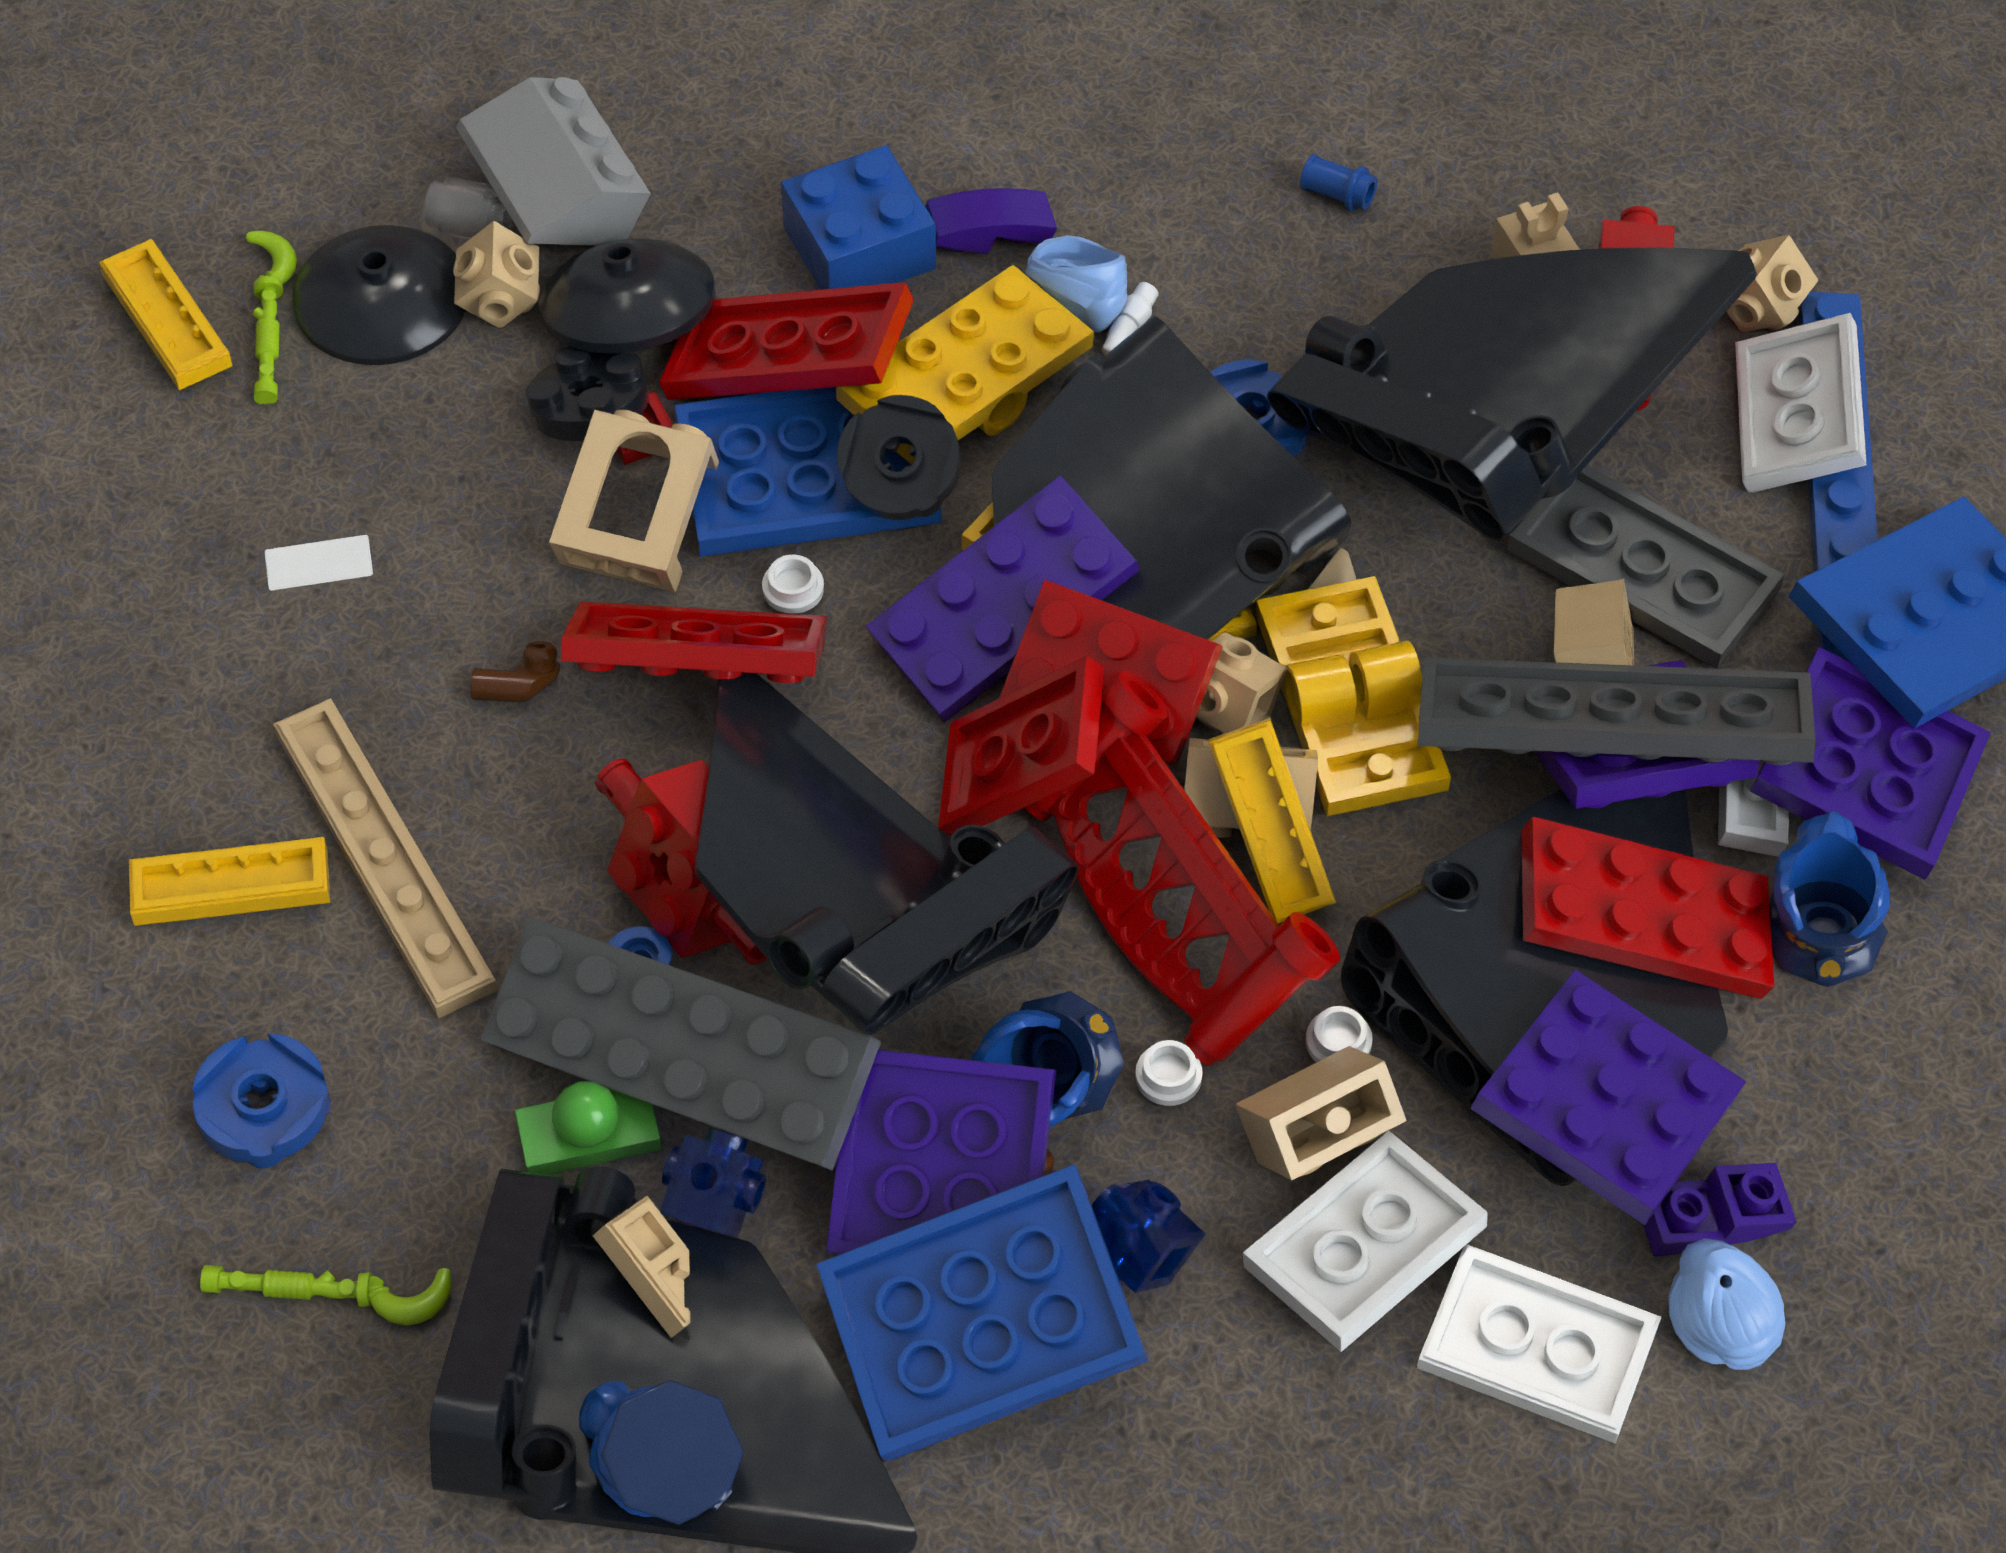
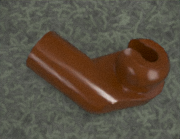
M546 641L529 643L523 652L524 661L511 671L474 668L471 677V698L475 700L519 703L530 700L557 679L560 664L556 661V647Z

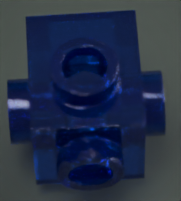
M709 1128L706 1140L685 1134L682 1146H674L663 1169L662 1184L668 1186L660 1213L738 1238L746 1212L754 1214L762 1200L766 1186V1175L760 1173L764 1160L745 1153L749 1140L720 1130ZM717 1173V1180L712 1187V1178Z
M1149 1179L1121 1185L1113 1184L1106 1188L1092 1204L1118 1279L1123 1281L1134 1293L1170 1284L1206 1235L1179 1209L1181 1207L1180 1200L1171 1190Z

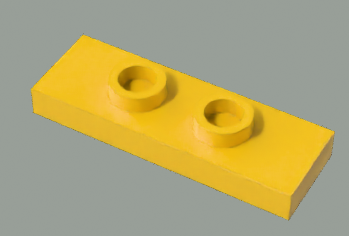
M152 239L99 262L102 276L178 390H182L233 366L229 351Z
M1267 718L1209 739L1208 743L1267 906L1276 922H1283L1293 912L1306 914L1335 904L1336 900L1271 719Z
M324 837L129 859L130 915L134 926L331 903L328 852Z

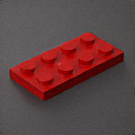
M906 282L715 299L707 316L696 327L678 338L659 384L668 400L879 384L883 381L914 299Z
M580 601L561 637V661L578 662L580 669L592 672L610 671L615 669L616 665L641 666L642 672L657 676L672 675L677 673L679 669L704 670L705 676L714 679H734L740 677L743 672L767 674V679L773 682L796 683L803 681L804 676H815L826 641L827 616Z
M1532 817L1521 829L1523 941L1762 999L1774 988L1768 876L1537 817Z

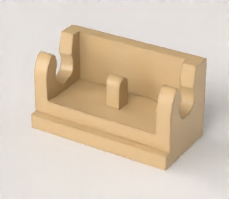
M1624 579L1556 589L1554 656L1557 663L1634 666V629Z

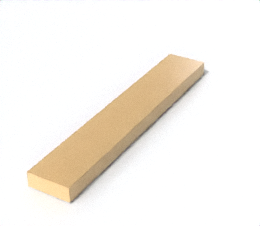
M332 699L325 700L274 723L273 726L277 738L437 1018L439 1019L498 991L494 976Z

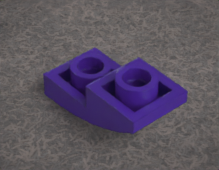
M1011 188L970 190L927 200L925 205L936 224V246L944 247L954 252L970 251L988 255L996 237L1005 238L1015 243L1030 242L1040 244L1046 239L1053 238L1057 230L1046 192Z
M1762 1163L1715 1166L1705 1180L1676 1182L1644 1225L1653 1256L1656 1257L1682 1254L1688 1244L1704 1238L1724 1241L1729 1245L1756 1240L1792 1229L1797 1221L1777 1164Z

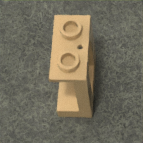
M594 410L549 541L559 564L676 592L683 572L677 555L706 468L717 470L719 464L711 438L707 437L700 429L686 424H674L672 428L651 424L642 415L628 410H616L614 414ZM618 446L670 459V466L645 541L588 528L612 457Z

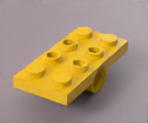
M1011 265L900 340L895 347L882 383L836 387V400L853 415H856L859 411L863 414L868 408L878 405L877 400L888 396H914L935 405L952 425L958 440L977 427L985 434L995 436L1018 419L1026 405L1030 390L1093 347L1094 331L1017 267ZM899 444L896 452L912 465L916 458V455L911 456L909 453L912 446Z
M1375 576L1256 600L1255 616L1270 658L1288 668L1281 689L1303 749L1317 750L1316 788L1327 817L1449 791L1451 775L1441 749L1435 746H1418L1422 673L1419 660L1410 641L1400 642Z

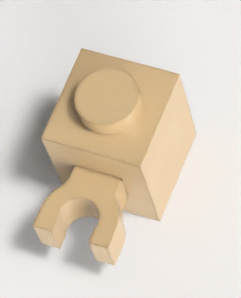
M1558 192L1550 194L1547 197L1546 203L1531 207L1529 202L1519 204L1517 212L1496 218L1491 257L1497 259L1535 253L1580 250L1564 226L1569 208Z

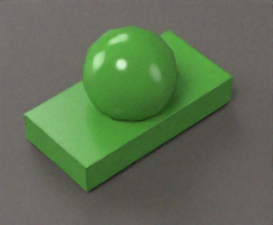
M578 1081L565 1087L553 1102L515 1109L527 1172L549 1175L662 1150L653 1105L618 1091L608 1090L594 1081Z

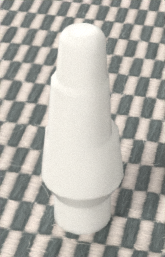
M1140 282L1134 292L1128 295L1122 311L1116 317L1107 333V338L1102 346V353L1104 355L1108 354L1151 317L1152 305L1159 296L1158 290L1153 285L1147 282Z

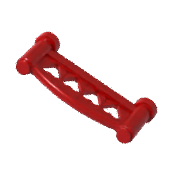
M1121 671L1102 691L1104 701L1101 703L1094 775L1034 802L1025 808L1041 821H1048L1052 816L1056 819L1065 851L1079 865V871L1076 876L1099 921L1133 966L1167 999L1189 1015L1193 1022L1189 1025L1190 1032L1184 1037V1043L1192 1050L1196 1059H1199L1201 1063L1207 1066H1212L1217 1060H1226L1308 979L1318 981L1324 977L1340 961V954L1329 935L1309 917L1293 912L1280 925L1276 922L1146 737L1167 717L1168 712L1165 704L1145 681L1133 673ZM1128 789L1116 833L1112 839L1104 841L1100 834V823L1090 821L1087 816V804L1095 795ZM1161 837L1149 881L1144 888L1138 890L1133 883V871L1123 869L1120 864V851L1127 843ZM1195 885L1183 930L1179 936L1172 939L1166 930V920L1157 918L1153 913V900L1161 891ZM1229 935L1217 980L1213 986L1205 988L1200 980V969L1192 968L1188 964L1186 950L1190 943L1195 940Z

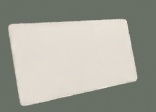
M368 535L265 550L268 586L271 591L373 575Z

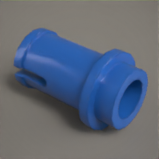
M1312 154L1306 161L1300 178V188L1344 202L1345 208L1349 211H1355L1357 207L1366 210L1375 196L1378 183L1377 177L1370 175L1369 169L1359 166L1354 170L1322 159L1315 154Z

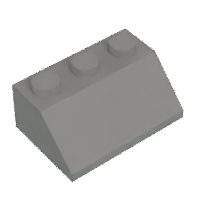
M529 77L464 116L457 124V131L527 244L598 246L610 241L628 239L651 194L578 80L566 77H558L556 79Z

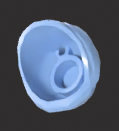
M1066 235L1044 240L1035 247L1028 258V267L1025 270L1026 275L1094 332L1100 333L1107 329L1122 311L1128 298L1125 256L1108 250L1088 239Z
M1704 1238L1688 1244L1682 1252L1679 1261L1680 1270L1674 1276L1668 1293L1669 1317L1676 1335L1685 1348L1703 1362L1725 1364L1734 1370H1749L1761 1366L1781 1345L1785 1329L1784 1303L1777 1285L1751 1256L1724 1241ZM1720 1278L1723 1280L1722 1286L1720 1285Z

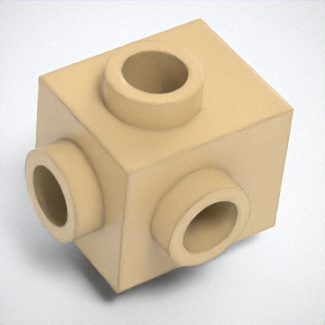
M495 221L491 222L456 250V261L453 268L455 275L454 304L497 328H503L521 313L528 312L538 301L540 285L538 283L539 247L535 244H527L523 237Z
M1790 235L1745 244L1738 251L1749 253L1757 276L1730 306L1727 313L1743 333L1766 328L1770 331L1779 330L1797 317L1799 313L1797 308L1818 282V278Z
M1224 632L1212 641L1222 645L1223 648L1196 717L1205 726L1228 733L1270 718L1288 668L1257 651L1256 647L1249 641L1233 637Z

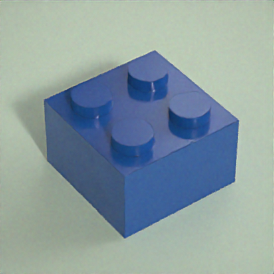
M887 145L781 181L783 227L820 290L898 283L936 269V224Z

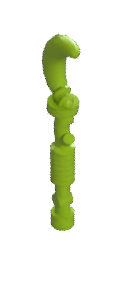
M262 230L250 231L246 233L247 241L263 247L270 253L273 260L271 270L266 271L265 276L260 275L253 284L254 294L262 303V309L257 307L253 312V316L258 319L256 323L255 357L259 360V380L254 384V400L258 404H273L278 399V385L274 382V361L279 357L280 333L279 322L275 320L277 315L276 299L283 295L282 284H285L295 273L298 260L295 250L282 236Z
M204 1265L201 1272L200 1288L204 1293L220 1294L222 1289H234L238 1292L246 1290L261 1291L264 1297L311 1300L314 1295L333 1299L356 1298L359 1307L372 1306L378 1315L390 1323L408 1326L420 1324L434 1317L443 1308L450 1295L452 1278L450 1269L441 1268L437 1271L433 1282L425 1291L415 1296L401 1297L389 1292V1288L383 1286L384 1281L377 1276H373L371 1272L359 1273L357 1281L343 1279L337 1282L334 1281L336 1280L335 1277L328 1270L319 1278H315L313 1273L267 1270L264 1274L243 1273L242 1271L224 1272L223 1266Z

